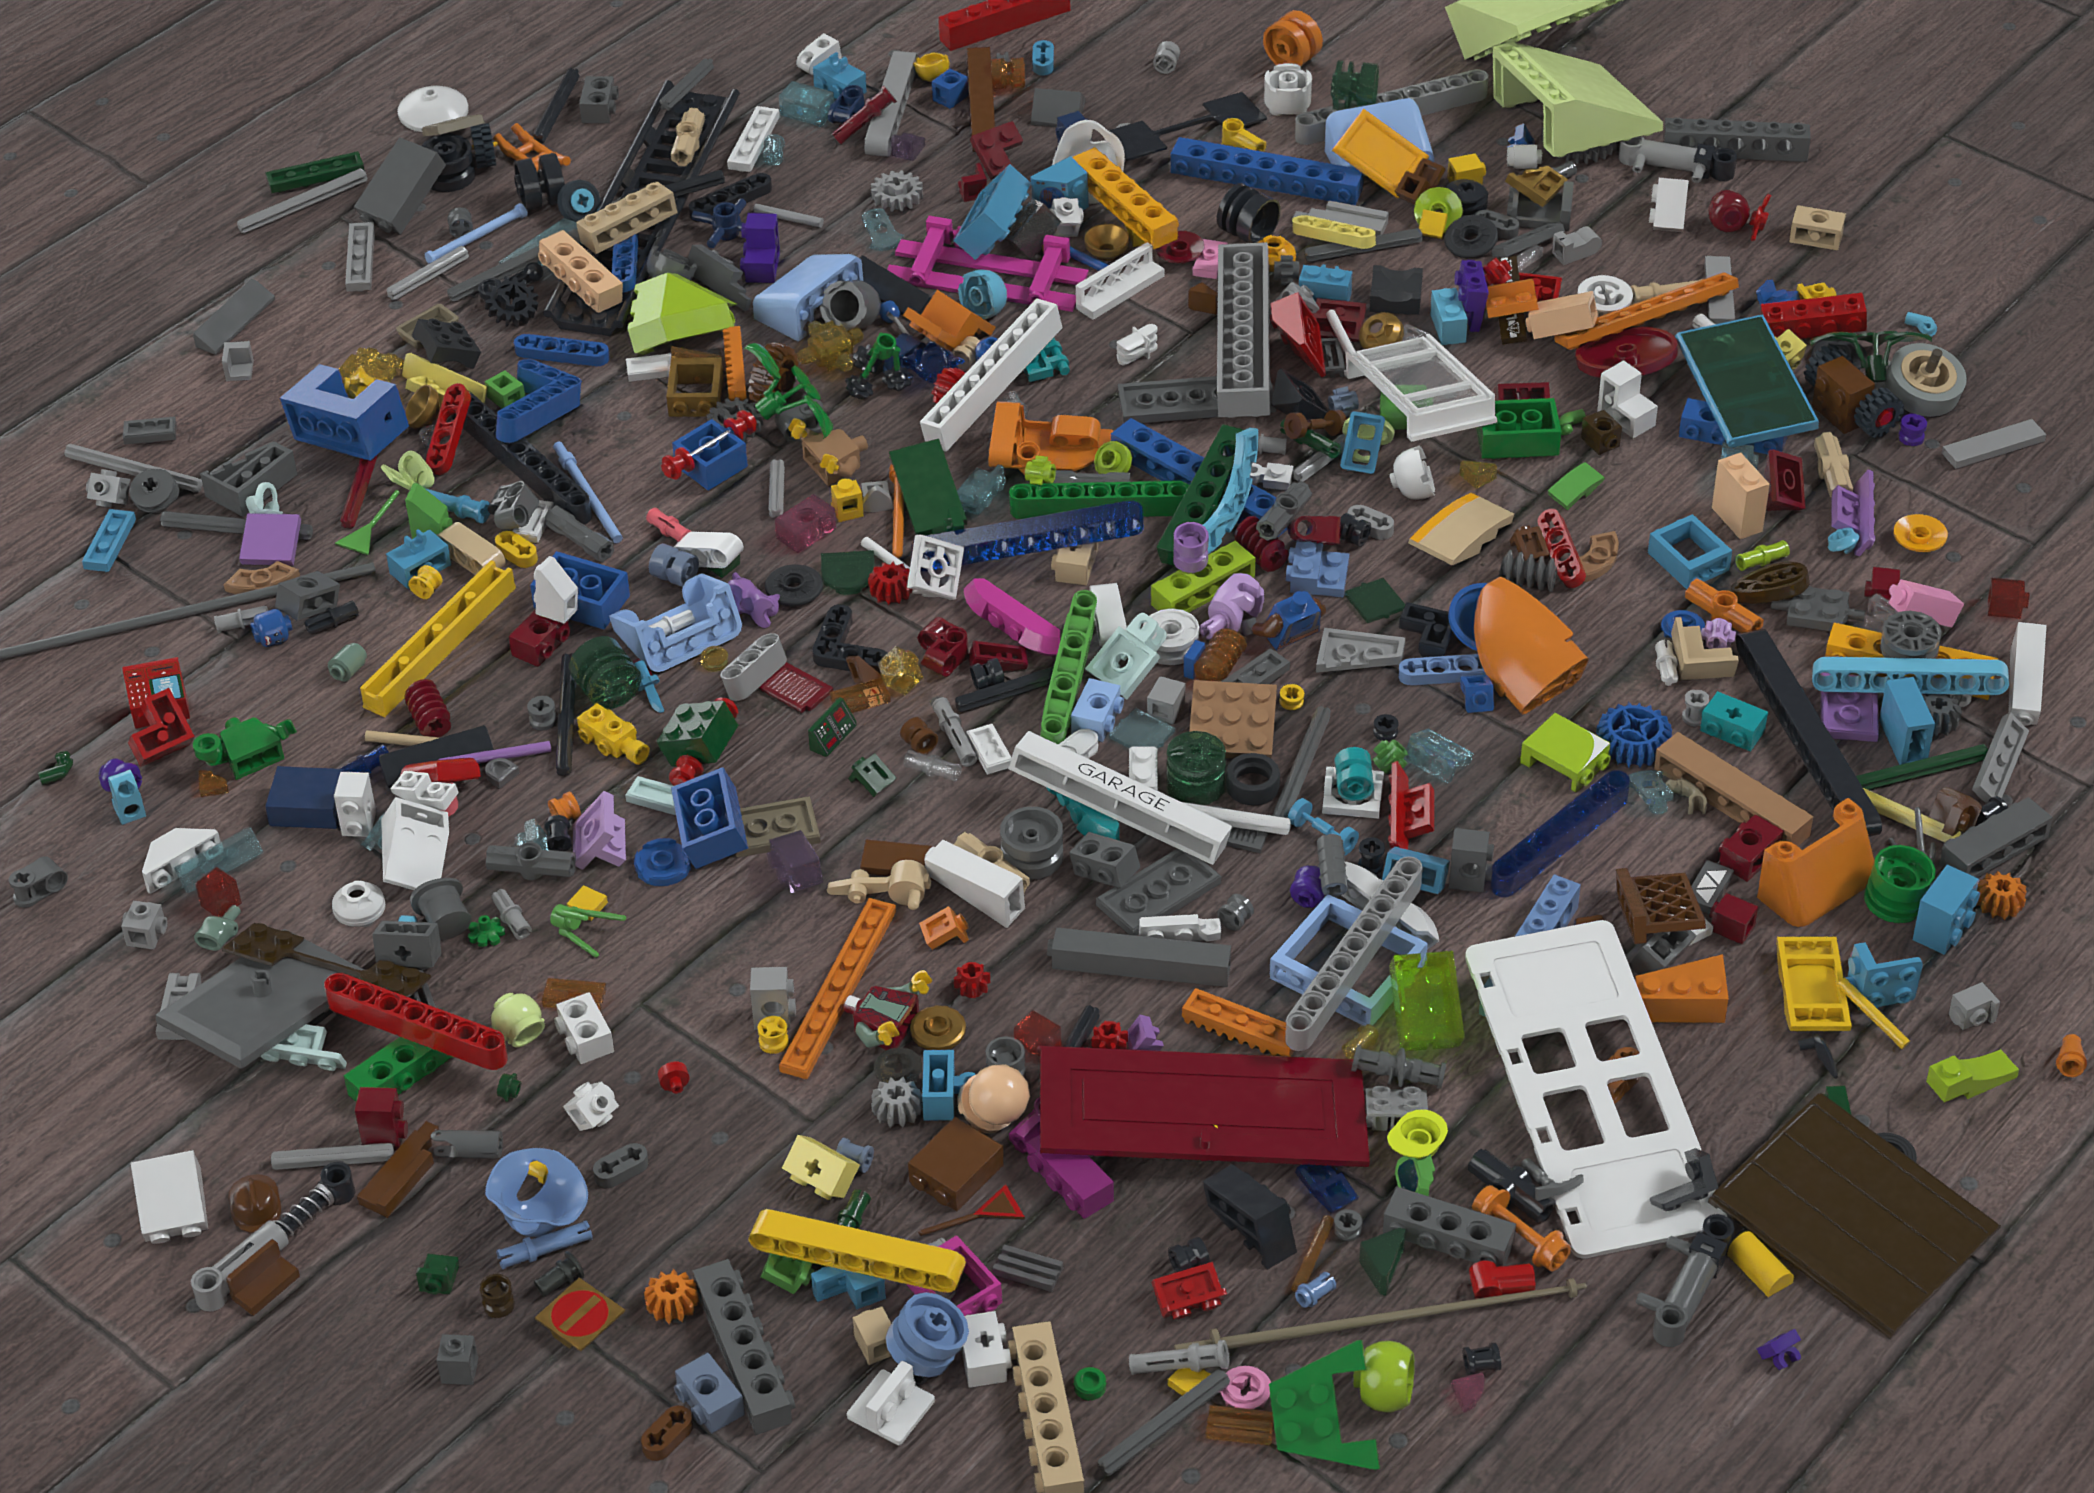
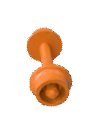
M1491 1185L1481 1190L1472 1204V1210L1516 1223L1515 1232L1536 1247L1532 1262L1536 1267L1543 1266L1549 1271H1555L1562 1266L1570 1254L1571 1246L1563 1239L1564 1236L1560 1231L1555 1230L1545 1238L1506 1209L1510 1201V1194L1507 1190H1498Z

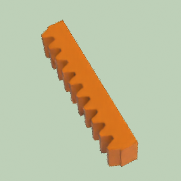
M732 326L723 329L728 396L731 402L736 397H739V401H744L747 398L740 326Z
M1197 988L1194 989L1182 1007V1017L1185 1022L1189 1024L1192 1020L1197 1028L1205 1025L1207 1032L1215 1029L1220 1037L1223 1033L1227 1035L1228 1040L1236 1037L1239 1044L1242 1045L1246 1041L1251 1049L1256 1045L1262 1053L1266 1049L1269 1050L1271 1056H1276L1277 1054L1280 1056H1291L1295 1051L1289 1048L1285 1041L1286 1023Z

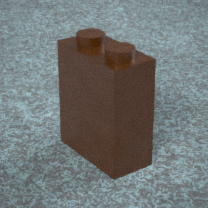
M954 1117L908 1162L909 1182L917 1190L924 1191L933 1196L941 1205L949 1206L953 1210L958 1211L1004 1166L1003 1146Z

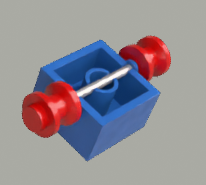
M741 410L737 412L736 420L733 418L724 420V427L711 419L672 443L674 457L666 455L662 458L661 469L668 478L677 480L683 472L709 491L748 467L746 443L742 439L744 432L751 435L756 431L757 422L755 417L750 412Z

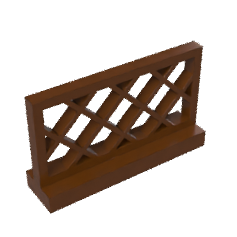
M1627 868L1616 869V896L1634 944L1646 943V934L1706 929V920L1686 873L1631 877Z

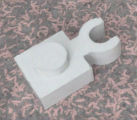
M1252 463L1249 478L1253 479L1252 484L1263 482V488L1287 490L1291 484L1293 466L1268 463L1265 468L1259 464Z

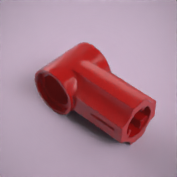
M1480 1261L1469 1268L1475 1299L1535 1290V1273L1531 1264L1496 1267V1264L1491 1261Z

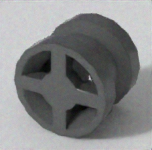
M459 207L452 209L448 213L449 232L452 236L460 238L473 231L469 210Z
M537 696L528 702L527 709L532 728L544 731L556 725L555 704L552 698Z
M1232 894L1227 900V904L1222 905L1217 911V916L1226 928L1237 931L1244 925L1245 920H1248L1254 914V907L1245 896Z

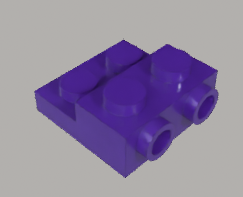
M1462 260L1460 269L1455 272L1454 279L1455 285L1459 286L1458 299L1462 302L1466 313L1469 331L1479 332L1489 293L1481 261Z

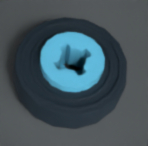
M578 179L568 182L561 188L557 203L563 217L570 222L576 223L587 215L594 214L601 203L598 190L593 184Z

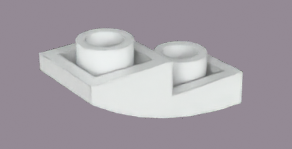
M404 771L391 787L392 793L400 798L438 810H446L459 793L456 784L431 782L428 773Z

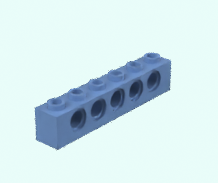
M1554 874L1515 937L1567 927L1578 909L1581 884ZM1490 977L1485 983L1484 988L1493 986ZM1480 1002L1479 1014L1486 1017Z

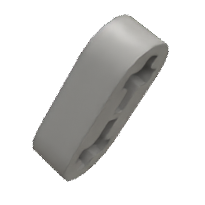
M1354 505L1349 508L1348 514L1355 516L1356 520H1365L1371 523L1369 536L1379 540L1392 537L1394 533V520L1392 517L1364 505Z

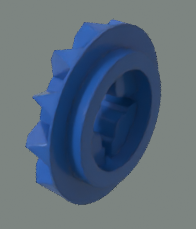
M1685 610L1670 612L1664 616L1661 622V630L1664 631V637L1671 639L1675 617L1682 618L1683 627L1700 626V630L1705 628V623L1699 615Z

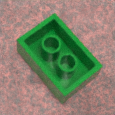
M1555 398L1495 401L1497 423L1476 427L1482 459L1558 456L1560 453L1561 427Z

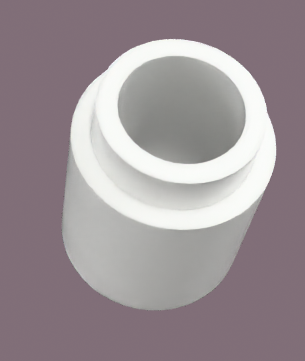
M1513 145V147L1507 148V167H1513V169H1537V164L1542 163V150L1537 149V145Z

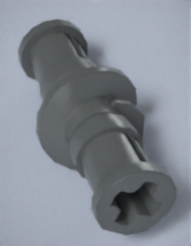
M1356 1045L1351 1071L1356 1072L1357 1069L1374 1072L1376 1075H1388L1387 1085H1390L1394 1078L1398 1077L1399 1087L1401 1088L1404 1079H1407L1414 1083L1422 1082L1436 1085V1089H1441L1446 1063L1441 1062V1065L1424 1062L1422 1059L1406 1058L1404 1048H1400L1396 1055H1390L1388 1052L1362 1049L1361 1045Z

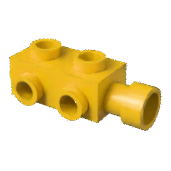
M596 703L577 717L578 734L581 740L586 744L590 742L596 744L604 756L611 754L618 758L626 754V758L636 765L642 764L648 758L650 748L645 743L637 740V731L633 724L628 721L625 722L616 716L612 710L605 709Z

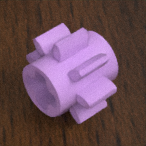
M1721 618L1713 619L1712 621L1707 620L1705 628L1701 630L1702 639L1705 640L1704 647H1708V649L1730 648L1731 642L1735 641L1736 631L1731 630L1732 623H1728Z

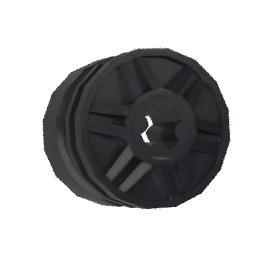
M1243 183L1235 184L1224 195L1219 205L1217 225L1220 229L1235 237L1238 236L1239 239L1247 243H1257L1264 237L1274 233L1279 222L1281 207L1279 201L1259 193Z

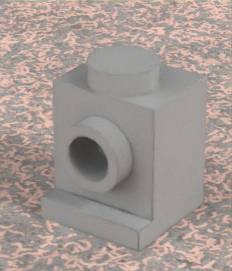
M1981 982L1953 994L1949 1016L1952 1022L1962 1030L1972 1026H1979L1986 1020L1992 1024L1996 1022L2000 1001Z

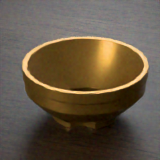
M1114 224L1094 226L1085 234L1086 249L1098 259L1114 260L1128 248V232Z
M1385 312L1377 313L1368 318L1363 323L1359 332V341L1364 350L1401 342L1404 337V327L1401 321L1393 314ZM1375 323H1383L1380 331L1376 333L1370 332L1371 327Z
M428 384L421 386L408 402L405 412L409 427L417 429L426 425L430 426L438 418L441 404L439 403L438 392Z

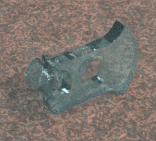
M871 209L861 216V220L873 241L870 244V249L878 251L891 250L897 247L900 240L903 239L904 235L895 231L884 209ZM881 226L887 229L885 233H877L876 230Z
M1639 771L1628 775L1623 780V786L1633 788L1643 801L1650 805L1649 811L1651 810V813L1663 814L1667 812V802L1673 799V792L1662 780V771ZM1647 786H1654V787H1656V788H1651V789H1650V788H1645V787H1647Z

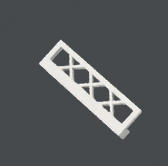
M1148 242L1077 284L1076 309L1094 320L1163 278L1164 268L1152 261V245ZM1144 255V260L1138 263L1140 257ZM1126 266V268H1125V270L1123 271V273L1120 274V272H1121V270L1123 269V267ZM1109 276L1106 283L1102 285L1105 278ZM1091 287L1088 294L1085 295L1084 290Z

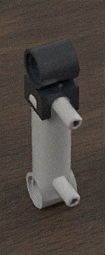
M1638 136L1629 141H1620L1619 160L1625 165L1633 166L1632 169L1635 173H1640L1643 165L1649 164L1692 172V181L1695 183L1701 182L1702 178L1709 179L1710 173L1715 180L1726 182L1735 177L1737 154L1728 148L1715 150V146L1698 144L1697 148L1645 140L1643 136Z

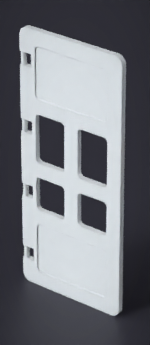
M1599 920L1475 944L1468 947L1465 960L1471 977L1475 982L1480 1002L1499 1054L1503 1059L1508 1079L1528 1134L1531 1136L1541 1169L1555 1183H1562V1181L1570 1180L1579 1174L1584 1175L1583 1183L1580 1186L1552 1197L1556 1201L1555 1208L1563 1224L1568 1244L1571 1246V1252L1576 1257L1585 1259L1667 1242L1670 1236L1679 1239L1696 1236L1697 1232H1702L1703 1222L1706 1217L1712 1214H1721L1727 1217V1214L1721 1209H1716L1708 1203L1714 1191L1709 1192V1195L1704 1199L1683 1202L1680 1208L1673 1211H1664L1651 1205L1650 1197L1692 1181L1685 1170L1687 1160L1684 1152L1693 1148L1701 1150V1147L1614 926L1608 921ZM1490 976L1493 986L1484 988L1481 977ZM1620 1019L1625 1020L1628 1023L1639 1054L1609 1061H1599L1585 1027ZM1554 1032L1563 1033L1575 1067L1543 1074L1534 1073L1522 1039ZM1518 1052L1521 1063L1512 1065L1508 1053ZM1647 1077L1651 1082L1669 1130L1634 1138L1628 1137L1624 1131L1607 1084L1619 1080ZM1581 1089L1587 1095L1604 1143L1566 1151L1560 1146L1543 1097ZM1546 1130L1550 1142L1541 1144L1537 1132ZM1576 1211L1580 1223L1571 1225L1566 1212Z

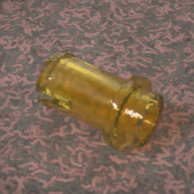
M1370 1024L1361 1025L1357 1029L1358 1033L1342 1045L1344 1055L1349 1059H1354L1356 1045H1361L1362 1049L1376 1045L1379 1033L1375 1027Z

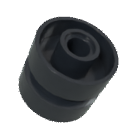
M555 152L539 156V170H536L531 158L514 161L516 191L527 211L542 207L543 193L550 206L558 204V194L565 185Z

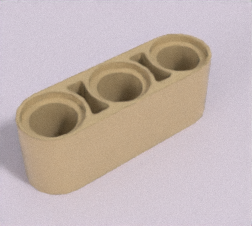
M455 522L437 534L448 545L450 559L474 575L490 560L494 561L498 568H502L506 564L503 553L496 546L459 522Z

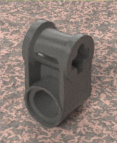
M812 399L813 401H816L822 407V409H824L823 404L820 400ZM808 404L791 408L775 416V424L789 442L799 440L795 439L792 436V431L788 429L794 418L802 420L806 424V428L816 433L822 431L819 423L816 425L818 421L812 410H809Z
M47 856L38 858L33 863L14 871L10 875L9 884L14 888L15 892L13 895L14 903L23 908L35 905L45 897L60 891L66 885L68 875L51 858Z

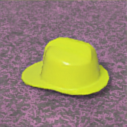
M1429 1110L1408 1112L1390 1130L1387 1136L1388 1144L1400 1155L1411 1158H1422L1429 1155L1432 1157L1446 1138L1448 1133L1447 1123L1440 1115Z

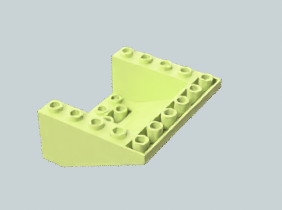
M1460 0L1446 6L1445 9L1464 58L1474 57L1477 60L1493 53L1494 46L1518 42L1531 36V31L1534 29L1539 33L1551 28L1550 23L1556 22V25H1560L1568 21V24L1622 0Z
M1517 42L1493 47V98L1502 107L1507 108L1514 107L1520 103L1536 102L1539 99L1543 103L1544 148L1554 157H1562L1576 151L1583 152L1592 147L1608 146L1613 142L1629 141L1634 137L1650 136L1655 132L1663 131V122L1600 64Z

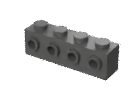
M2029 797L2018 803L2015 802L2001 813L1990 816L1978 826L1970 827L1965 833L1955 839L1947 840L1941 849L1942 854L1939 865L1942 868L1949 865L1977 878L2046 839L2049 836L2053 817Z

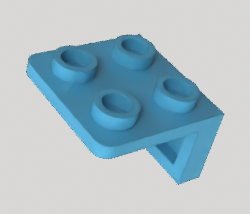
M1866 942L1854 944L1852 957L1848 960V976L1845 978L1876 1008L1896 1003L1903 1004L1915 999L1923 967L1919 957L1876 964Z

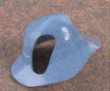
M545 1148L518 1150L501 1158L491 1171L485 1191L487 1199L503 1212L508 1224L516 1232L530 1237L546 1235L554 1231L558 1226L573 1223L583 1212L588 1200L587 1185L576 1165L561 1153ZM539 1161L546 1165L548 1175L541 1190L528 1200L518 1201L516 1195L528 1174L530 1162Z

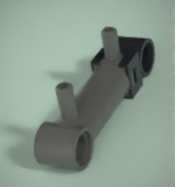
M1712 1214L1706 1217L1703 1222L1702 1232H1697L1692 1244L1673 1236L1668 1238L1667 1248L1685 1254L1688 1258L1665 1301L1642 1292L1637 1295L1636 1304L1656 1311L1653 1337L1662 1346L1675 1347L1683 1342L1686 1328L1710 1282L1713 1278H1717L1724 1264L1725 1256H1727L1734 1233V1224L1725 1215Z

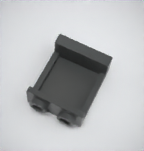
M1564 181L1563 193H1557L1544 207L1534 203L1515 188L1510 187L1507 216L1517 219L1519 227L1536 229L1548 223H1561L1564 226V230L1569 231L1574 182Z

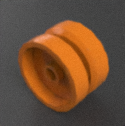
M1293 10L1286 13L1279 21L1274 22L1266 29L1263 35V44L1268 57L1275 65L1297 64L1303 66L1320 52L1323 38L1317 23L1309 15L1302 11Z

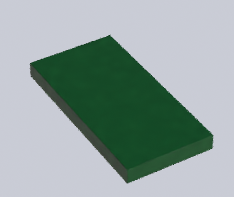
M939 438L889 451L890 460L916 535L933 534V527L943 526L944 519L948 517V507L952 506L959 507L964 526L967 525V519Z

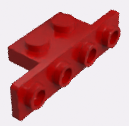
M1395 761L1392 762V773L1389 774L1391 814L1388 816L1391 827V835L1388 836V842L1391 849L1399 847L1408 850V839L1434 831V789L1430 783L1409 789L1408 776L1399 762Z

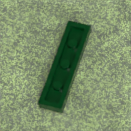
M357 151L268 171L265 174L271 193H276L298 187H307L324 181H332L355 170L363 169L365 171L361 156Z

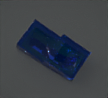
M1302 1164L1296 1168L1295 1173L1301 1182L1331 1213L1344 1208L1359 1198L1342 1172L1337 1175L1329 1165Z

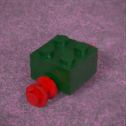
M717 698L714 702L685 703L675 709V713L657 740L658 746L671 767L677 766V768H673L669 773V780L673 786L701 776L704 771L702 764L716 763L739 726L735 720L738 715V708L732 700Z

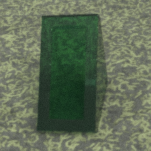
M1399 1227L1360 1242L1359 1263L1380 1295L1386 1296L1405 1249L1406 1229Z

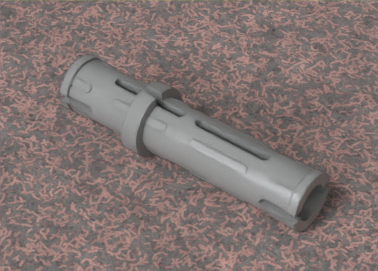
M947 698L936 699L932 704V708L939 718L941 730L946 732L961 764L965 767L975 764L978 756L961 727L959 715L953 712Z

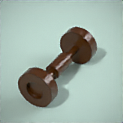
M1330 410L1326 413L1324 419H1309L1307 421L1301 413H1290L1285 418L1284 430L1291 439L1304 437L1307 429L1325 428L1329 435L1338 436L1343 434L1342 428L1347 418L1341 410Z

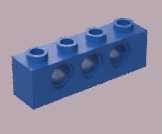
M1687 398L1681 416L1679 437L1728 446L1707 402ZM1747 409L1724 413L1735 436L1787 425L1790 420L1789 417ZM1787 436L1733 448L1768 454V451L1772 449L1783 452Z

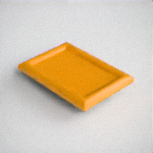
M1364 108L1332 149L1334 153L1396 198L1399 197L1394 191L1405 172L1408 171L1414 174L1422 158H1429V155Z

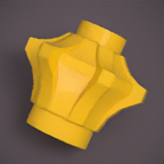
M358 367L349 378L344 377L343 385L348 397L354 399L373 383L375 379L366 374L362 367Z

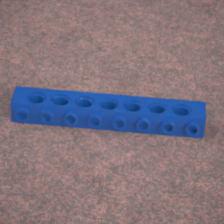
M1182 137L1178 138L1171 152V173L1230 184L1243 183L1253 188L1355 206L1363 190L1364 174L1356 168Z
M1132 418L1111 433V441H1117L1127 446L1132 456L1131 464L1161 481H1183L1190 485L1204 457ZM1252 484L1237 523L1240 524L1250 516H1255L1260 520L1274 505L1276 497ZM1285 528L1281 532V534H1283L1288 528Z

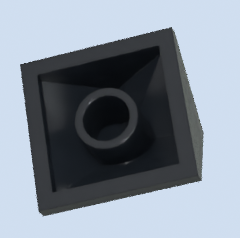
M1282 368L1278 371L1271 406L1286 415L1301 413L1305 416L1306 421L1309 419H1324L1329 410L1313 387Z

